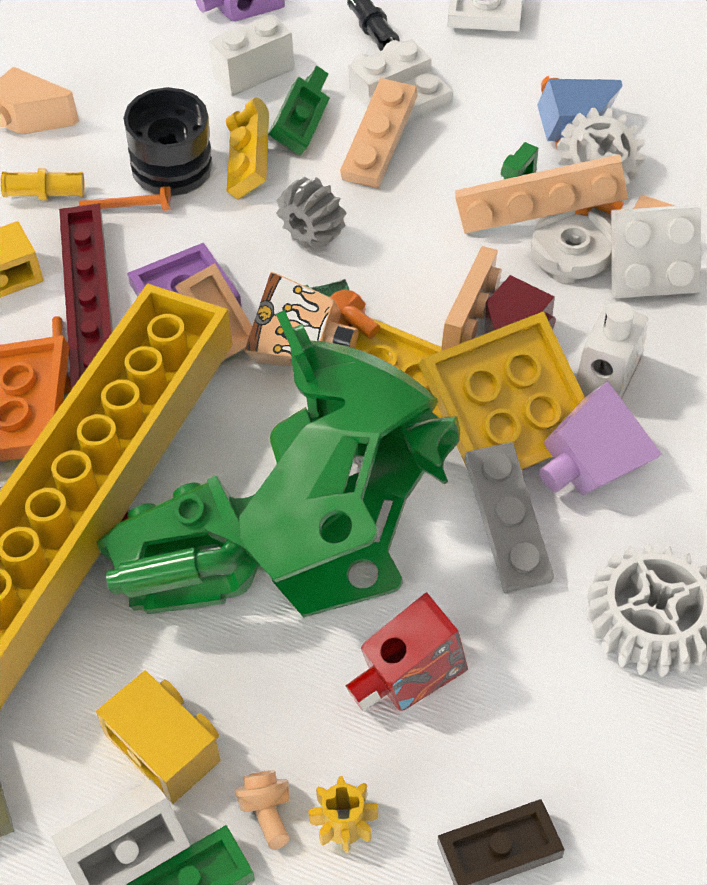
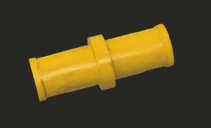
M38 168L37 172L2 171L1 193L3 197L38 196L39 200H48L49 196L84 197L83 171L48 172L46 168Z

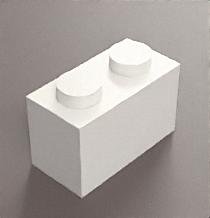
M274 14L260 17L256 21L237 29L229 30L220 36L208 40L213 77L231 96L295 69L292 32Z
M152 779L51 836L76 885H126L190 847L189 841L167 797Z

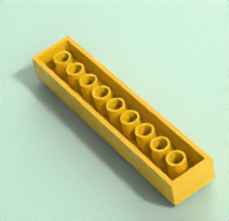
M147 283L0 490V710L101 553L96 541L116 524L120 523L233 346L228 309Z

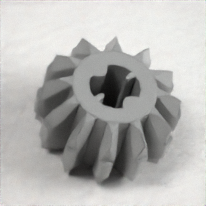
M304 176L302 179L294 181L276 200L279 207L276 214L284 222L282 228L291 233L293 241L298 239L305 249L312 246L318 250L322 246H327L341 234V230L346 226L343 218L347 213L345 209L339 206L341 198L334 196L331 192V185L324 187L318 177L310 180Z

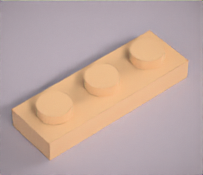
M380 78L340 169L342 180L379 189L417 99V86Z
M481 246L444 323L441 351L475 338L478 328L477 318H485L486 301L490 298L489 292L494 293L498 289L502 269L496 267L497 249Z

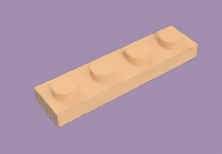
M620 154L455 190V199L464 234L628 199Z

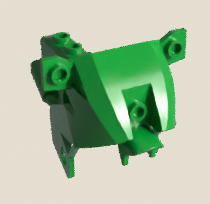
M285 310L276 313L290 345L295 385L298 391L307 398L308 410L304 407L273 428L270 434V443L277 465L256 494L249 497H231L228 490L215 475L207 479V483L202 485L192 482L180 486L173 492L172 499L157 506L152 503H146L130 510L127 514L128 519L116 524L96 541L99 551L113 563L115 568L106 573L108 589L114 595L124 593L129 597V607L133 611L144 610L147 614L225 604L226 598L240 596L249 590L259 569L271 577L275 586L303 618L394 593L401 588L403 579L389 554V550L406 500L425 472L444 485L448 482L444 472V461L460 440V426L457 416L439 418L435 415L433 410L438 403V399L419 382L394 365L351 347L329 342L312 341L309 339L303 323L292 327ZM354 458L363 459L360 472L349 476ZM384 500L393 501L380 541L375 542L378 536L376 523ZM220 547V549H216V550L200 551V550H205V549H211V548ZM369 562L377 567L378 578L372 586L358 588L350 583L349 572L357 563Z

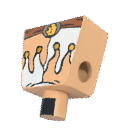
M270 272L244 350L254 362L292 366L290 345L276 316V313L285 310L292 327L303 323L310 340L329 342L355 349L358 329L338 324L341 310L335 300L280 274Z

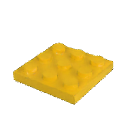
M544 311L422 358L419 362V367L432 394L438 399L437 405L442 416H457L460 440L456 446L465 466L464 458L466 452L513 442L521 471L552 459L553 457L545 447L544 441L585 398Z

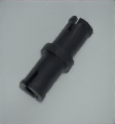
M347 0V6L359 19V27L364 34L372 37L380 51L392 39L400 41L398 34L388 24L387 15L382 8L376 7L371 0H353L354 3L351 0Z

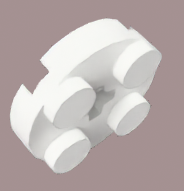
M575 210L541 217L536 223L535 231L532 234V257L543 270L552 274L554 280L562 284H570L575 282L576 279L597 275L612 264L611 225L602 216L590 211L588 217L575 214ZM569 240V241L572 242L573 244H576V243H581V244L578 245V246H571V245L566 244V241Z

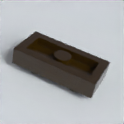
M542 799L440 834L437 837V845L453 885H490L561 859L565 851Z

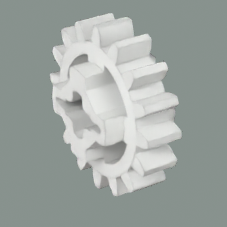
M591 108L587 117L581 113L577 114L572 121L573 125L568 123L561 133L564 138L560 139L556 149L564 153L560 155L557 163L558 165L568 166L620 154L627 187L630 184V180L634 181L641 172L637 166L644 162L646 155L637 151L643 147L645 140L634 138L633 135L639 128L637 125L629 128L624 125L627 115L623 114L617 120L612 118L613 112L611 108H608L603 116H599L596 108ZM598 149H601L604 152V155L599 154L597 152Z

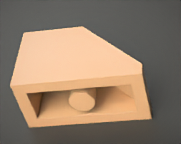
M14 66L0 77V127H5L19 134H27L74 126L79 122L72 91Z

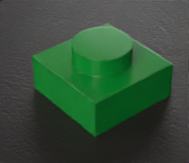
M524 142L514 155L509 154L504 160L500 172L501 177L509 179L536 173L539 147Z

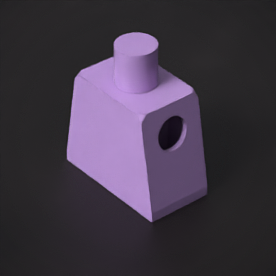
M607 381L587 395L544 441L545 447L554 459L539 470V475L543 483L555 493L572 482L577 491L585 495L657 459L662 453Z

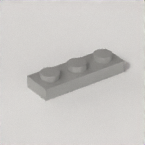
M513 442L466 452L464 460L504 593L551 583L554 579V573Z

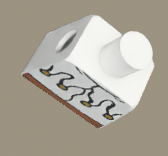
M613 302L603 306L584 344L576 380L585 397L608 381L622 399L643 356L649 318L645 314L634 311L625 302ZM605 361L610 363L613 368L611 375L599 374L600 368L604 369Z

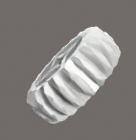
M649 543L643 549L642 554H639L631 546L624 552L623 558L612 554L611 558L607 560L606 567L600 566L599 570L596 571L586 597L588 604L585 613L587 621L592 622L590 630L592 638L603 639L601 646L603 654L619 652L618 662L620 667L626 665L629 661L638 663L637 670L640 676L647 671L648 666L655 667L661 678L668 674L670 665L681 675L688 670L690 663L700 666L707 657V565L691 566L692 559L690 553L681 559L673 556L671 545L663 553H656ZM631 588L634 596L628 598L627 604L618 607L616 598ZM692 612L695 624L681 632L678 627L679 621L682 620L684 614Z

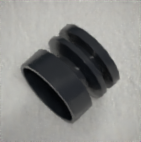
M172 87L151 89L136 96L127 105L123 116L130 167L134 180L141 188L154 194H160L161 187H170L171 196L187 194L199 188L209 178L213 165L209 141V116L206 105L197 95L184 89Z

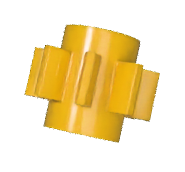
M339 776L337 784L331 786L328 790L318 786L316 788L317 801L322 807H314L308 810L310 824L315 826L323 825L319 832L320 844L324 846L332 840L337 844H341L344 852L348 853L350 844L356 842L359 838L370 842L372 839L371 828L365 821L378 819V804L364 803L368 796L367 784L362 783L356 788L351 784L345 783L343 776ZM338 810H349L350 818L338 819Z

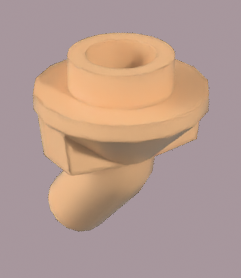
M275 770L261 771L244 776V786L234 790L240 811L249 812L255 810L258 823L270 849L275 850L284 847L289 842V836L276 805L289 802L288 779H277Z

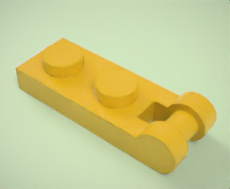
M254 97L247 102L242 112L235 111L225 120L226 126L230 131L226 191L237 200L264 183L267 178L269 110L266 104L258 97Z

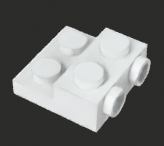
M412 39L403 42L397 40L390 41L382 51L373 55L359 54L348 65L349 89L366 107L370 103L380 78L417 86L418 96L407 122L452 103L453 90L432 71V58Z

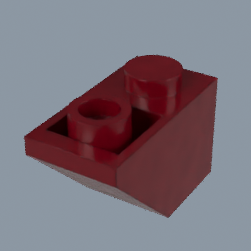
M509 275L486 301L485 334L543 311L553 330L556 323V317L553 316L555 296Z

